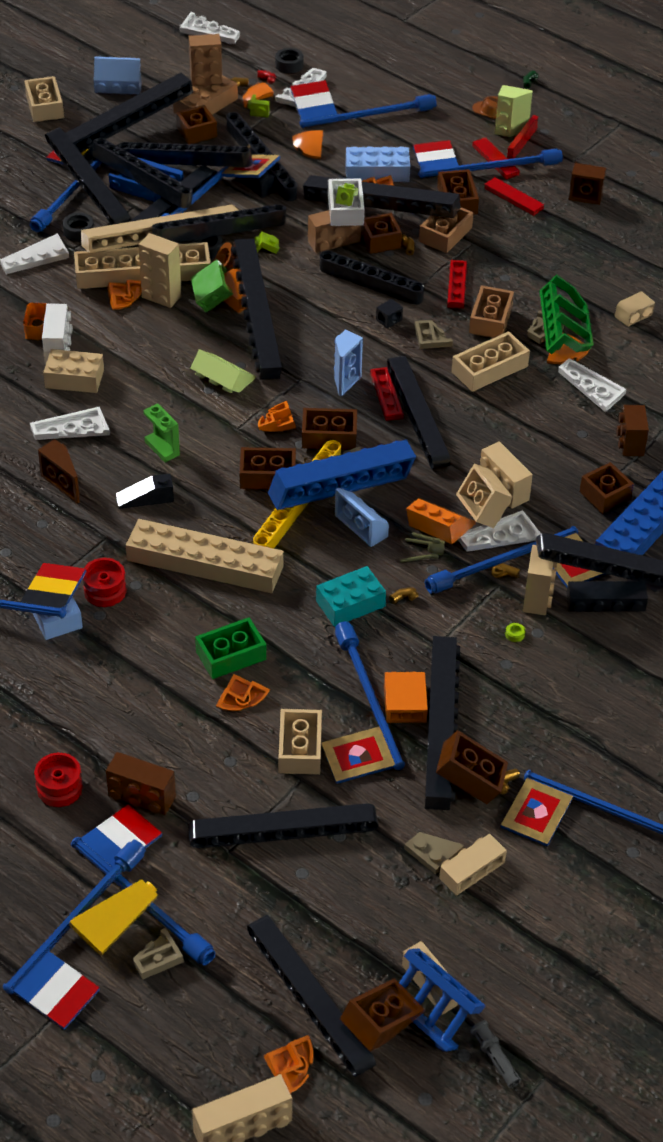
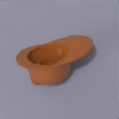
M488 96L483 101L475 103L472 106V110L477 114L496 119L498 97Z
M229 242L220 247L212 261L219 260L226 267L227 272L234 268L233 260L235 259L231 256L232 244Z

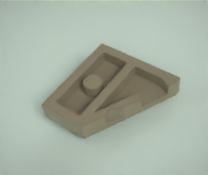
M419 832L405 843L404 849L436 875L440 871L442 863L457 856L464 849V845Z

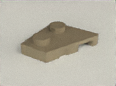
M541 310L538 311L537 318L533 320L532 326L528 330V337L539 344L546 341Z
M432 320L415 321V331L420 349L453 347V340L446 338L444 331L438 328Z
M166 928L160 931L161 936L156 941L151 940L145 949L133 958L134 965L142 979L184 962L183 955Z

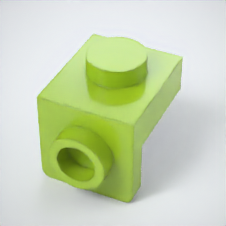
M253 94L251 100L248 101L250 115L268 118L269 101L256 100V95Z
M351 183L338 186L335 202L352 206L353 197L358 195L359 188L354 187V184Z
M261 232L259 236L254 238L257 253L261 248L275 254L278 252L279 239L275 236Z

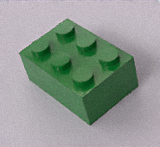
M250 617L195 636L196 653L212 679L267 660L266 643Z

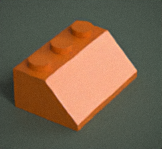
M419 498L406 508L409 526L450 544L457 541L476 524L474 520Z

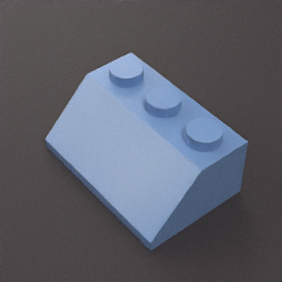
M94 58L95 93L140 94L142 85L140 58Z
M346 329L340 335H337L334 341V379L338 394L341 397L362 377L363 338Z
M341 488L336 489L335 516L370 547L388 537L389 524L384 518H381L373 508L366 505L354 493Z

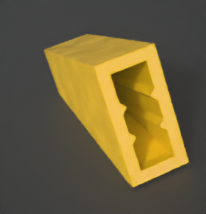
M140 880L76 916L69 922V926L102 956L156 900L158 896L156 893L157 889L149 881L145 883L143 880Z

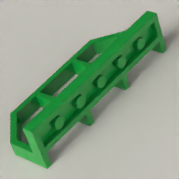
M556 274L540 290L547 352L553 354L561 349L563 344L575 352L588 351L594 346L588 305L574 286ZM556 286L568 293L576 305L560 294L557 296ZM559 306L580 319L582 326L564 313H560ZM561 323L581 336L585 344H580L566 333L562 334Z

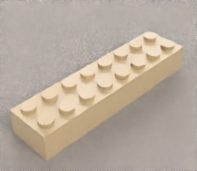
M207 242L179 244L181 281H191L192 276L211 264ZM139 247L110 249L93 253L87 251L74 252L77 289L108 287L109 282L126 283L127 280L141 281Z
M142 519L137 520L126 543L127 561L268 593H273L283 569L284 551Z

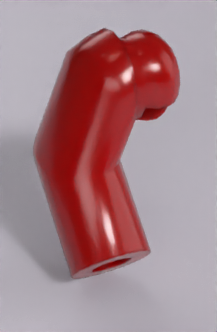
M258 70V78L267 79V82L270 84L275 83L276 75L274 73Z

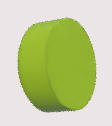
M519 623L509 624L506 627V638L512 642L522 641L525 637L524 626Z

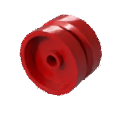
M98 558L89 562L84 567L86 568V574L83 577L85 598L89 603L97 607H110L123 600L127 591L124 567L119 561L112 558Z
M57 752L48 754L36 764L34 771L38 797L43 803L53 807H63L72 804L80 797L83 790L80 764L75 757L67 753Z

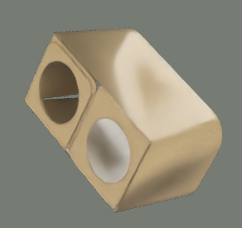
M641 291L617 304L615 318L628 327L650 317L653 314L655 302Z

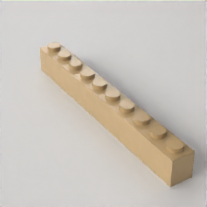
M227 205L81 230V244L89 253L139 245L149 233L152 234L153 224L239 210L234 205Z

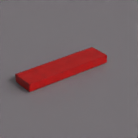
M533 115L509 145L508 159H514L537 130L538 116Z
M486 137L472 142V147L488 162L508 159ZM516 166L495 168L506 180L520 174V170Z
M496 177L484 185V189L533 216L544 209L543 203Z
M450 261L447 307L464 309L467 261Z
M388 367L370 369V375L385 420L403 419V412Z

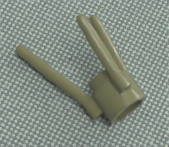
M413 532L412 536L424 540L406 538L405 541L428 545V552H431V554L400 559V562L430 558L438 559V555H443L445 541Z

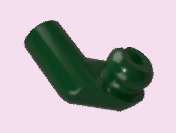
M532 70L523 77L524 88H530L531 80L536 81V78L538 79L539 75L536 71Z

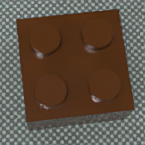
M205 105L176 112L177 129L188 144H195L217 137V121Z
M575 163L571 176L568 200L600 205L606 168Z
M392 213L364 218V225H361V237L370 254L401 248L402 232Z
M623 405L622 412H619L620 425H617V436H620L618 447L622 449L623 456H644L649 432L645 405Z
M609 462L583 475L579 492L604 514L632 499L634 483Z

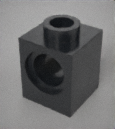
M393 299L376 307V321L388 329L402 321L403 307Z

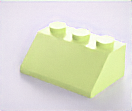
M502 85L497 102L496 135L511 137L519 134L530 119L532 90Z
M200 349L190 367L196 371L195 375L201 378L208 377L210 383L217 386L219 384L223 385L222 389L229 393L233 391L241 392L256 378L255 375L225 359Z

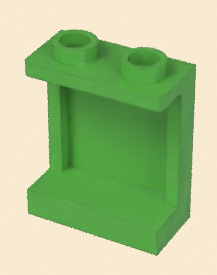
M215 260L191 277L196 303L205 312H208L233 295L232 289L225 282L224 273L227 272V269L219 260Z
M158 403L143 410L144 415L153 423V433L144 437L145 443L164 462L179 456L178 423Z

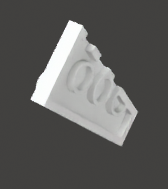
M190 12L180 26V32L188 35L220 34V40L228 44H235L240 37V31L225 25L219 26L218 22L215 21L209 22L203 16H195L193 12Z
M312 68L301 76V80L292 83V86L324 81L327 71ZM290 88L284 89L281 95L275 96V102L296 107Z
M55 234L0 259V263L5 274H10L69 258V252L59 235Z
M570 358L559 366L558 372L604 412H607L626 394V389Z
M100 407L30 423L35 440L110 435V430Z
M522 510L501 518L494 528L481 525L468 530L458 541L468 552L536 541V537L541 533Z

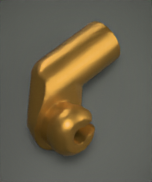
M233 77L230 79L237 83L238 87L240 85H249V78Z
M402 234L401 245L406 248V254L411 256L414 254L415 242L410 237Z
M504 563L492 568V575L496 578L506 575L518 578L520 569Z
M414 587L402 588L389 595V600L395 604L408 596L409 600L412 601L419 597V594Z
M517 769L506 771L500 794L508 792L509 786L507 783L520 777Z

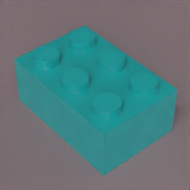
M365 566L317 585L316 602L332 625L336 627L340 622H348L384 608L386 604V590L369 567Z

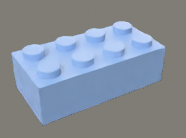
M346 147V179H361L362 181L375 177L377 180L391 175L393 182H409V147Z

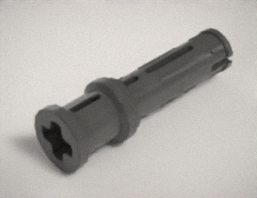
M484 1020L475 1024L470 1029V1034L475 1036L480 1043L481 1051L488 1054L509 1088L518 1085L522 1079L501 1050L499 1039L488 1028V1022Z

